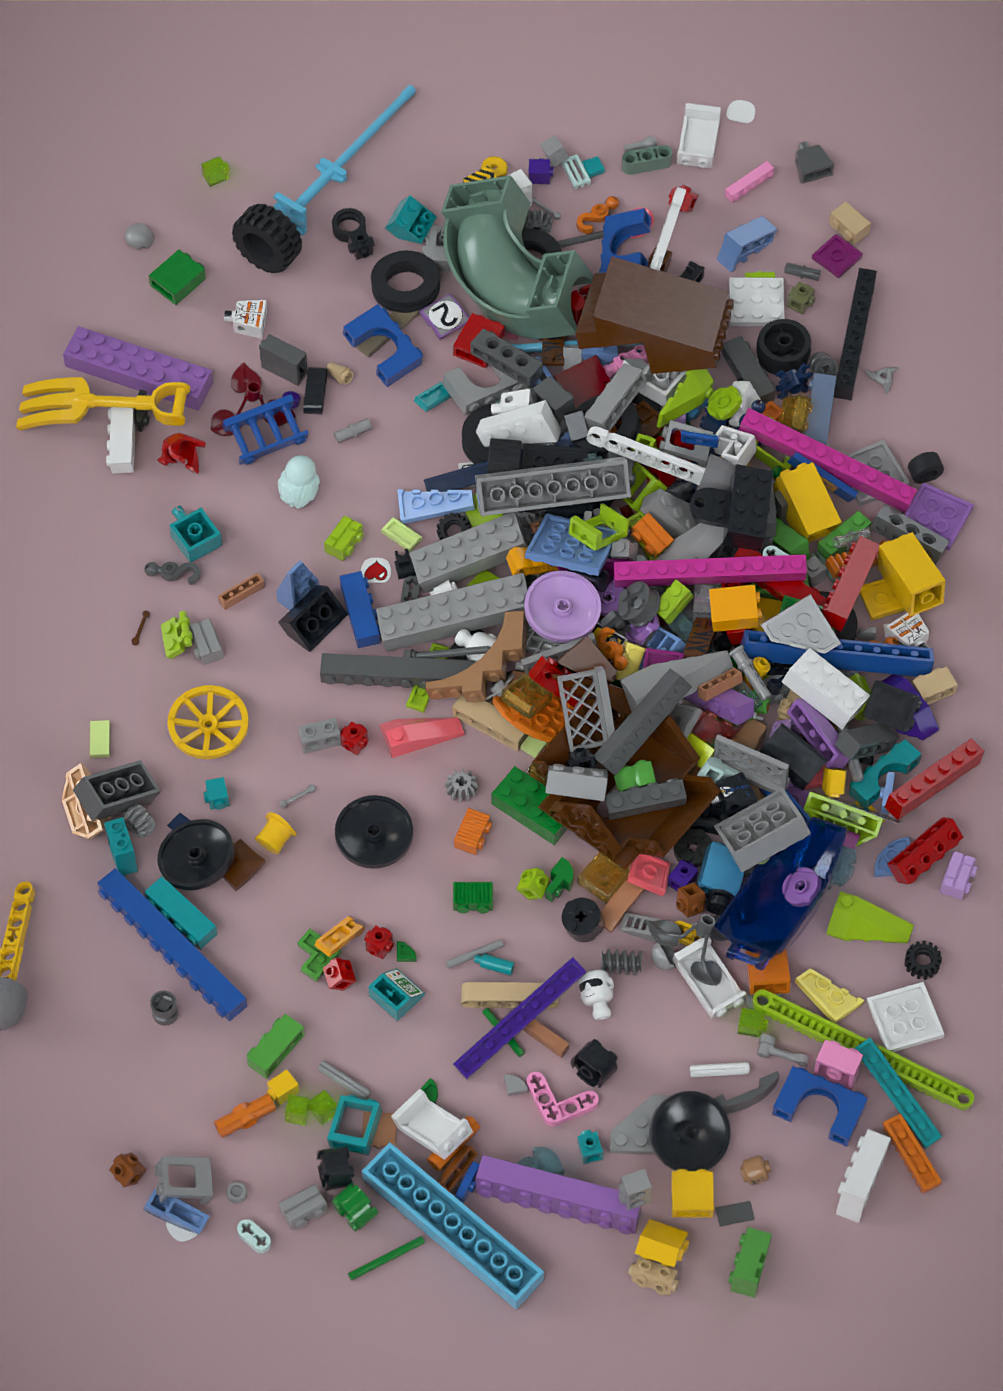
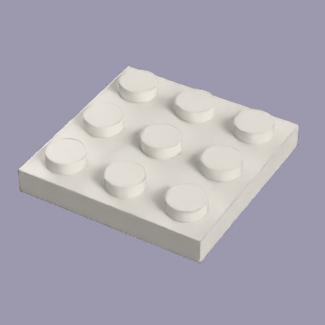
M729 277V296L734 302V309L731 310L730 326H765L773 320L785 319L783 278Z
M924 982L867 998L866 1002L884 1048L896 1052L944 1038V1031Z

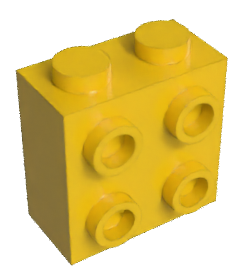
M678 1169L672 1171V1218H713V1172H709L706 1169H699L697 1171Z
M649 1219L640 1234L635 1254L647 1260L658 1261L664 1266L675 1267L677 1261H682L684 1253L687 1252L690 1243L687 1240L689 1232Z

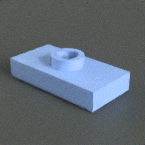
M888 772L885 787L881 786L879 798L883 799L880 813L885 815L889 812L885 808V804L893 790L894 772Z

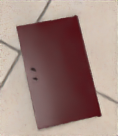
M596 355L554 375L555 380L560 382L563 389L573 395L576 409L588 399L601 395L606 388L605 384L611 381Z

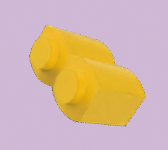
M824 767L822 791H825V795L840 797V794H845L847 770Z

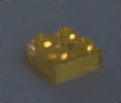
M802 395L783 398L778 422L800 433L807 431L809 426L807 421L808 415L813 408L812 399Z
M522 674L502 690L500 700L508 707L521 713L523 717L530 719L551 703L553 693L533 681L528 675Z
M599 852L580 873L577 883L607 904L620 886L628 879L629 869L624 870Z

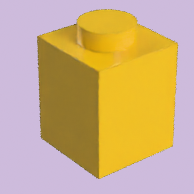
M287 1069L267 1082L268 1091L266 1092L273 1101L276 1100L279 1106L299 1093V1084Z

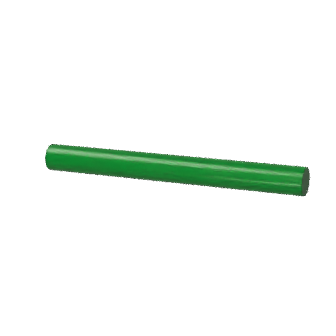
M420 1236L349 1272L348 1276L352 1281L424 1244L425 1241Z

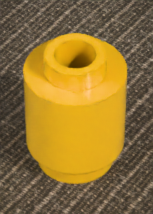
M755 657L753 666L763 680L771 668L770 663L763 657Z

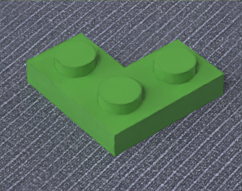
M309 929L297 942L298 947L311 955L301 967V972L317 982L324 974L323 967L329 964L330 960L338 958L341 950L339 949L330 957L315 947L316 940L321 936Z

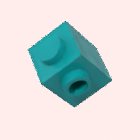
M224 777L206 780V792H203L205 803L210 805V810H221L229 806Z

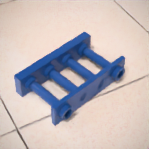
M291 394L223 420L222 427L224 431L233 432L243 454L239 456V465L244 463L249 465L259 457L293 444L300 445L308 439V431L300 432L290 410L294 403ZM280 411L284 412L293 432V436L283 439L274 419V413ZM261 418L267 419L277 442L266 445L256 423L257 420ZM246 424L250 426L259 445V449L249 452L240 432L241 426Z

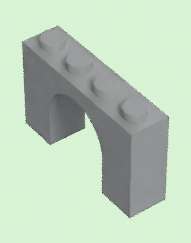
M491 366L499 377L500 382L493 387H479L474 385L462 369L458 367L444 373L442 385L466 416L481 406L494 404L497 400L501 399L503 393L511 392L512 388L518 385L519 382Z

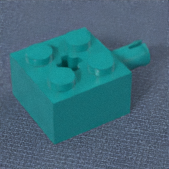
M181 505L177 506L179 510L176 507L173 508L171 513L176 517L177 521L169 525L170 534L189 562L192 563L222 546L221 533L202 507L188 515Z

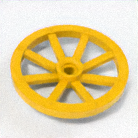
M204 685L192 688L176 699L169 711L167 724L171 740L183 753L198 759H216L231 753L239 747L247 735L249 718L245 704L234 692L220 686ZM208 694L207 713L203 715L190 699ZM214 695L230 700L215 716L213 715ZM185 704L199 721L176 718V715ZM236 705L242 720L219 722ZM175 725L199 729L180 739L175 730ZM240 727L238 734L233 740H230L218 730ZM202 734L205 735L203 750L187 745V743ZM211 735H215L226 745L218 749L209 750Z

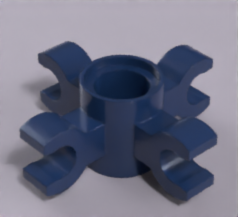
M802 364L799 367V371L795 369L787 372L780 370L775 374L776 377L781 379L779 381L780 385L775 386L776 392L781 391L777 396L778 399L784 400L788 393L796 394L801 391L807 393L809 391V386L806 383L808 382L807 379L813 376V373L810 371L806 372L810 367L808 364Z

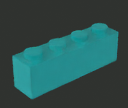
M162 876L144 891L146 899L180 933L184 934L193 946L196 945L201 950L218 935L216 925Z

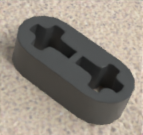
M408 576L404 579L401 603L408 601L409 597H412V600L419 598L420 585L417 577ZM411 583H414L413 590L409 588Z

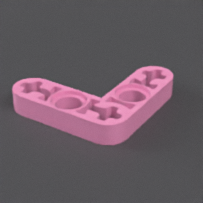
M532 1072L527 1077V1088L544 1122L548 1126H558L591 1112L598 1107L599 1097L594 1091L588 1090L557 1103L545 1077L540 1072ZM532 1079L539 1081V1091L536 1084L532 1083ZM541 1095H547L550 1100L544 1104L538 1098ZM586 1098L594 1099L593 1104L586 1102ZM573 1104L577 1107V1110L574 1113H569L565 1107ZM550 1107L552 1114L556 1115L555 1120L552 1117L549 1118L548 1108Z

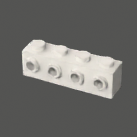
M111 407V409H108V418L111 420V424L107 426L108 435H110V440H107V450L109 451V455L106 456L107 467L110 466L112 474L134 472L135 408Z

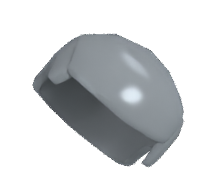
M135 223L127 228L125 232V241L128 246L136 250L140 247L149 248L153 243L154 235L145 224Z
M659 942L656 943L652 948L651 955L655 965L664 971L676 967L672 961L675 954L673 947L662 945Z

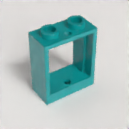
M121 817L105 822L108 844L116 869L123 876L138 872L134 849L124 818Z
M341 1095L327 1137L329 1146L331 1148L347 1146L350 1152L369 1155L382 1114L380 1103L373 1099H359L354 1095ZM346 1107L371 1112L364 1138L338 1134Z

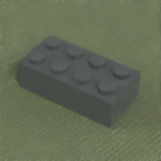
M141 760L85 776L73 789L92 822L128 811L127 809L136 804L142 806L149 805L161 792Z

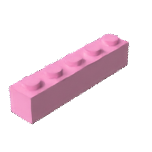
M766 161L726 188L725 197L731 202L738 200L741 196L746 195L748 191L755 189L757 185L771 178L774 175V167Z

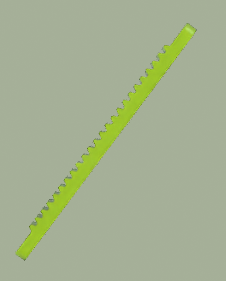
M759 990L753 996L752 1004L757 1011L771 1017L774 1021H779L780 1024H786L788 1028L792 1027L794 1031H800L802 1035H808L810 1039L814 1038L817 1042L824 1043L825 1040L836 1041L845 1048L854 1049L867 1040L767 990ZM762 996L766 997L768 1003L761 1005L757 1002V999ZM876 1044L905 1085H910L912 1089L916 1088L918 1092H924L926 1096H932L933 1099H938L941 1103H946L959 1110L964 1111L971 1108L974 1102L972 1091ZM966 1095L969 1098V1102L966 1104L959 1102L958 1096Z

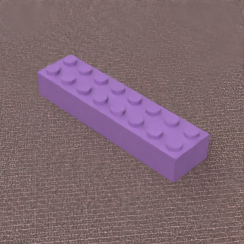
M79 326L63 353L65 367L131 389L145 390L150 395L158 386L164 383H186L190 386V393L186 395L185 406L198 411L213 384L212 370ZM175 395L167 396L163 399L174 402Z
M482 1155L476 1175V1193H479L480 1196L484 1198H498L504 1203H517L523 1208L533 1207L547 1214L550 1212L556 1213L566 1219L570 1217L575 1218L585 1224H598L604 1229H617L623 1234L636 1233L642 1206L627 1210L625 1204L621 1205L618 1197L619 1190Z

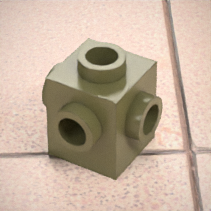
M799 281L789 291L787 307L804 314L809 306L812 307L815 302V289Z

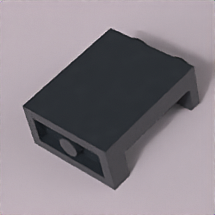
M875 680L862 717L907 733L908 730L913 728L915 719L912 718L915 711H919L922 701H919L920 696Z

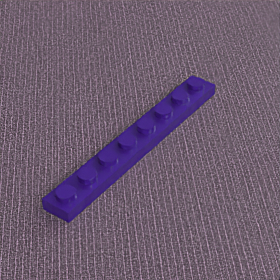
M572 957L453 1063L455 1068L467 1080L584 976L586 970Z

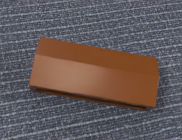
M464 1145L437 1182L450 1192L478 1156V1153L470 1145ZM467 1154L469 1156L468 1159L459 1169L457 1166L460 1164V1162ZM452 1173H455V1176L452 1178V1180L448 1183L447 1186H445L444 1183L446 1182V1180L450 1177Z

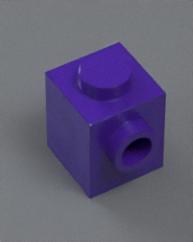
M529 159L530 182L532 184H550V177H554V167L550 166V159Z
M681 860L668 876V886L678 891V888L694 883L697 879L698 869L692 863Z

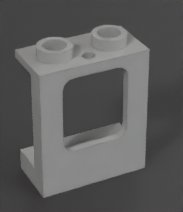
M670 420L668 427L664 426L661 436L664 437V441L661 440L658 450L697 462V465L705 467L710 447L695 444L694 450L685 449L670 444V436L673 429L680 431L685 429L713 434V432Z
M162 1156L160 1161L156 1163L155 1175L158 1176L156 1193L159 1195L160 1203H163L169 1197L199 1198V1204H208L213 1197L210 1158ZM168 1166H192L195 1171L196 1186L194 1188L171 1187L168 1180Z

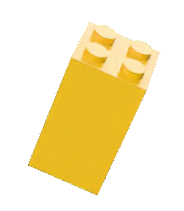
M813 462L810 464L802 463L792 471L786 469L775 479L773 484L774 492L781 491L788 503L786 519L790 527L799 535L805 536L809 543L827 536L842 523Z
M913 532L879 545L877 569L910 617L944 604L946 580Z

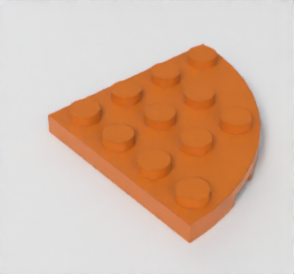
M535 691L493 697L492 702L499 713L514 727L532 738L549 743L565 726L561 699L551 692ZM566 703V706L568 708H570L571 710L574 709V707Z

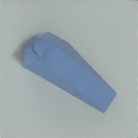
M299 561L287 572L276 591L277 601L288 610H291L314 586L319 585L318 578L309 571L302 561Z

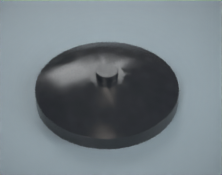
M379 795L364 796L352 801L340 812L335 824L336 844L342 855L357 866L371 869L387 867L399 861L408 852L413 840V823L407 810L397 801Z
M207 819L192 820L179 825L165 837L158 851L157 863L162 876L173 887L189 891L199 890L216 883L227 873L234 860L235 846L229 832L221 824Z
M696 1091L679 1092L666 1098L656 1108L649 1128L650 1142L654 1153L664 1165L674 1171L678 1169L697 1171L699 1169L708 1170L712 1168L725 1155L731 1134L730 1123L722 1106L712 1097Z

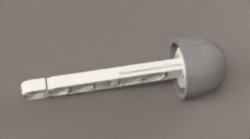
M591 427L588 431L587 441L592 445L600 448L604 447L606 450L693 482L697 484L696 491L702 488H716L729 491L730 479L735 466L728 460L710 454L705 467H701L616 433H608V430L600 427ZM591 434H597L600 438H595ZM609 441H615L617 445H613ZM627 447H631V448H633L635 451H633V452H632V451H629V450L627 449ZM662 461H667L670 465H665ZM680 467H683V468L687 469L688 471H687V472H684V471H681L679 468H680Z

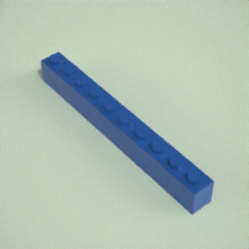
M744 630L740 646L743 645L745 647L744 651L749 659L754 660L755 657H763L768 662L792 665L808 650L772 642L766 632ZM839 639L841 644L827 653L816 652L836 669L917 677L931 673L934 664L933 648Z
M116 868L97 882L98 893L104 900L108 899L114 911L117 913L121 912L127 924L130 926L134 925L140 937L146 938L153 950L159 951L163 955L165 962L169 965L172 964L176 968L178 975L181 978L185 977L192 989L199 991L205 1002L209 1005L212 1004L216 1008L215 1010L220 1017H225L230 1022L247 1007L246 997Z

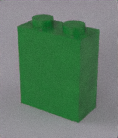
M179 249L149 274L150 286L174 305H177L206 279L204 266L199 262H195L188 253H183Z

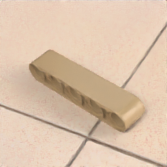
M466 982L461 985V1005L466 1008H516L543 983ZM559 998L555 1000L547 1009L558 1007Z

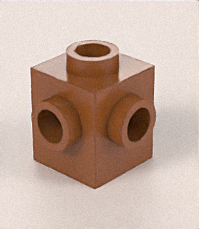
M695 883L678 888L676 907L687 918L704 912L705 892Z
M132 1152L119 1154L113 1160L114 1163L109 1169L123 1187L137 1184L147 1171L139 1161V1158Z

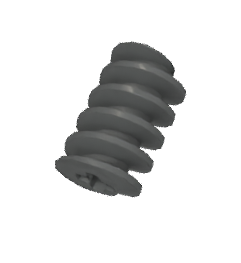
M607 949L605 954L602 950L601 970L606 971L608 968L609 973L612 974L614 969H616L619 975L623 969L626 975L632 970L634 976L637 975L639 970L641 972L642 951H639L638 955L635 956L634 950H631L628 956L626 950H623L621 955H619L618 949H615L613 955L610 949Z

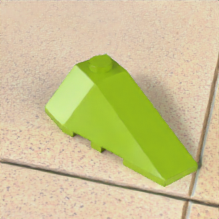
M707 369L689 370L686 372V379L683 383L680 382L678 384L674 397L671 396L659 413L657 427L661 428L668 424L670 420L677 419L702 405L707 398L709 399L714 392V389H712L714 380Z
M840 891L826 935L843 941L864 940V942H870L875 940L883 941L884 943H908L914 925L860 897Z

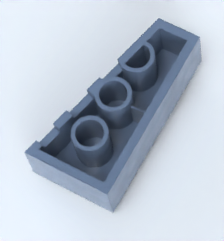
M814 373V379H810L808 389L812 390L811 396H807L806 407H809V413H805L803 423L807 427L806 431L802 430V434L827 446L836 376Z

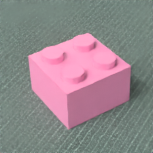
M825 1040L816 1059L814 1075H821L827 1081L834 1084H842L851 1091L860 1072L863 1054H860L856 1049L845 1048L836 1041Z

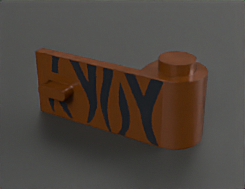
M564 336L539 339V341H542L543 365L564 366Z
M696 617L683 652L684 659L709 654V648L715 634L713 632L712 619Z

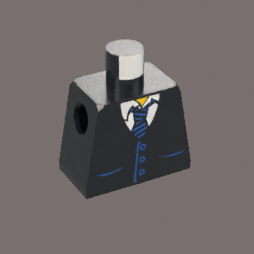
M740 772L716 783L721 792L709 806H720L724 814L731 815L756 803L758 798L744 773Z

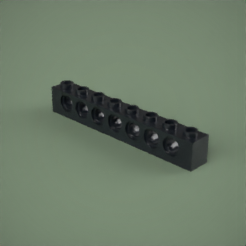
M859 268L835 384L834 398L852 401L875 287L876 270Z

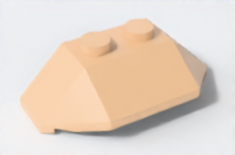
M80 763L66 773L65 779L67 780L63 790L62 803L72 833L92 839L105 830L104 823L110 821L111 816L92 822L73 792L74 787L83 777L91 775L88 769Z

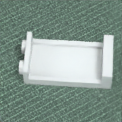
M686 103L679 151L677 153V164L712 168L721 107Z
M709 937L704 959L705 962L714 961L720 967L722 979L719 985L711 986L701 983L690 972L693 962H701L704 938L675 953L672 961L710 1018L713 1019L716 1016L718 1018L724 1016L728 1009L733 1006L734 1008L741 1006L745 1002L747 993L740 990L712 948V940Z
M421 1089L414 1093L391 1115L397 1129L444 1160L473 1133L465 1118L459 1120L428 1100L425 1092Z

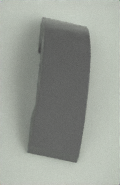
M776 1071L760 1078L758 1088L726 1101L723 1094L713 1099L722 1106L726 1114L751 1107L764 1099L776 1087L779 1081V1072Z

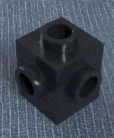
M365 228L348 233L347 246L350 254H354L356 260L367 258L373 254L375 243L372 236H368Z
M576 748L573 752H568V767L596 769V759L594 754L588 749Z

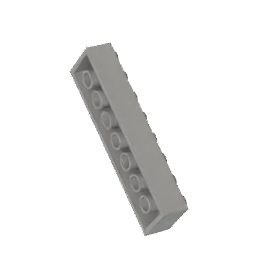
M625 457L475 475L478 508L481 516L631 497L628 464Z
M520 573L377 608L381 638L386 652L454 636L461 629H466L470 632L503 624L505 612L524 611V602L528 591L525 575Z

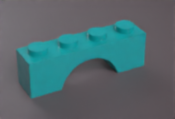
M906 739L901 743L897 742L887 755L883 754L873 767L869 766L864 771V778L861 782H854L852 780L849 795L861 806L868 808L879 799L881 788L878 780L880 777L888 772H900L907 775L920 763L922 754Z

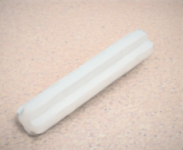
M748 1062L690 1066L691 1077L749 1074L750 1072Z

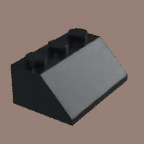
M316 585L278 623L291 639L308 652H311L348 613L328 586Z
M783 723L759 751L789 764L788 778H790L791 783L795 787L800 788L802 791L827 762L825 757Z

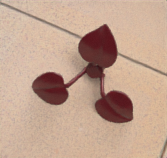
M243 362L237 367L231 378L232 389L237 393L245 392L244 400L236 415L241 413L247 400L255 402L259 399L261 405H264L263 395L260 394L261 379L256 372ZM290 409L291 412H292V414H293V417H294V419H295V417H296V416H295V413L293 412L292 409ZM219 410L214 413L210 427L212 432L221 436L234 435L233 432H225L222 427L223 420L233 417L234 414L229 410ZM284 412L274 413V419L278 426L288 423Z

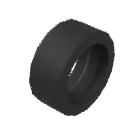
M344 208L333 216V234L341 242L348 243V233L353 232L340 229L338 225L342 221L355 220L360 226L353 231L362 228L366 230L365 217L357 209Z

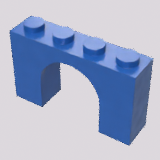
M645 208L605 217L599 273L607 272L611 256L648 267V261L641 252L623 256L617 255L618 248L626 239L651 232L652 218Z
M379 304L343 326V336L353 348L368 338L377 335L388 337L395 343L397 347L395 354L379 364L376 369V375L386 387H389L422 365L423 354L418 347L415 348L410 337L407 334L404 335L399 324L396 321H392L388 311L385 308H381Z
M792 1066L773 1106L772 1115L791 1122L798 1106L805 1098L812 1095L825 1096L833 1101L838 1111L828 1139L847 1147L864 1112L868 1098L858 1091L853 1092L846 1089L842 1084L829 1082L821 1075L815 1076L802 1067Z

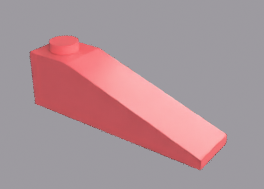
M458 717L395 719L379 725L392 758L465 735Z

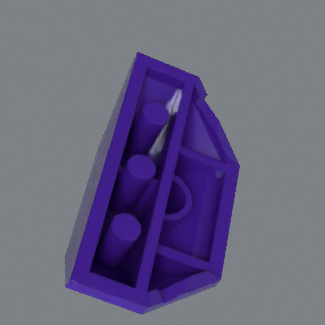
M892 674L881 681L887 685L920 696L919 701H922L919 711H915L912 719H915L912 730H908L907 733L896 730L897 733L916 737L924 741L939 731L930 706L906 678Z

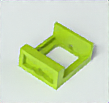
M602 503L600 514L584 521L578 516L571 517L569 534L596 551L628 535L629 520ZM604 524L617 533L602 539L603 533L595 527Z

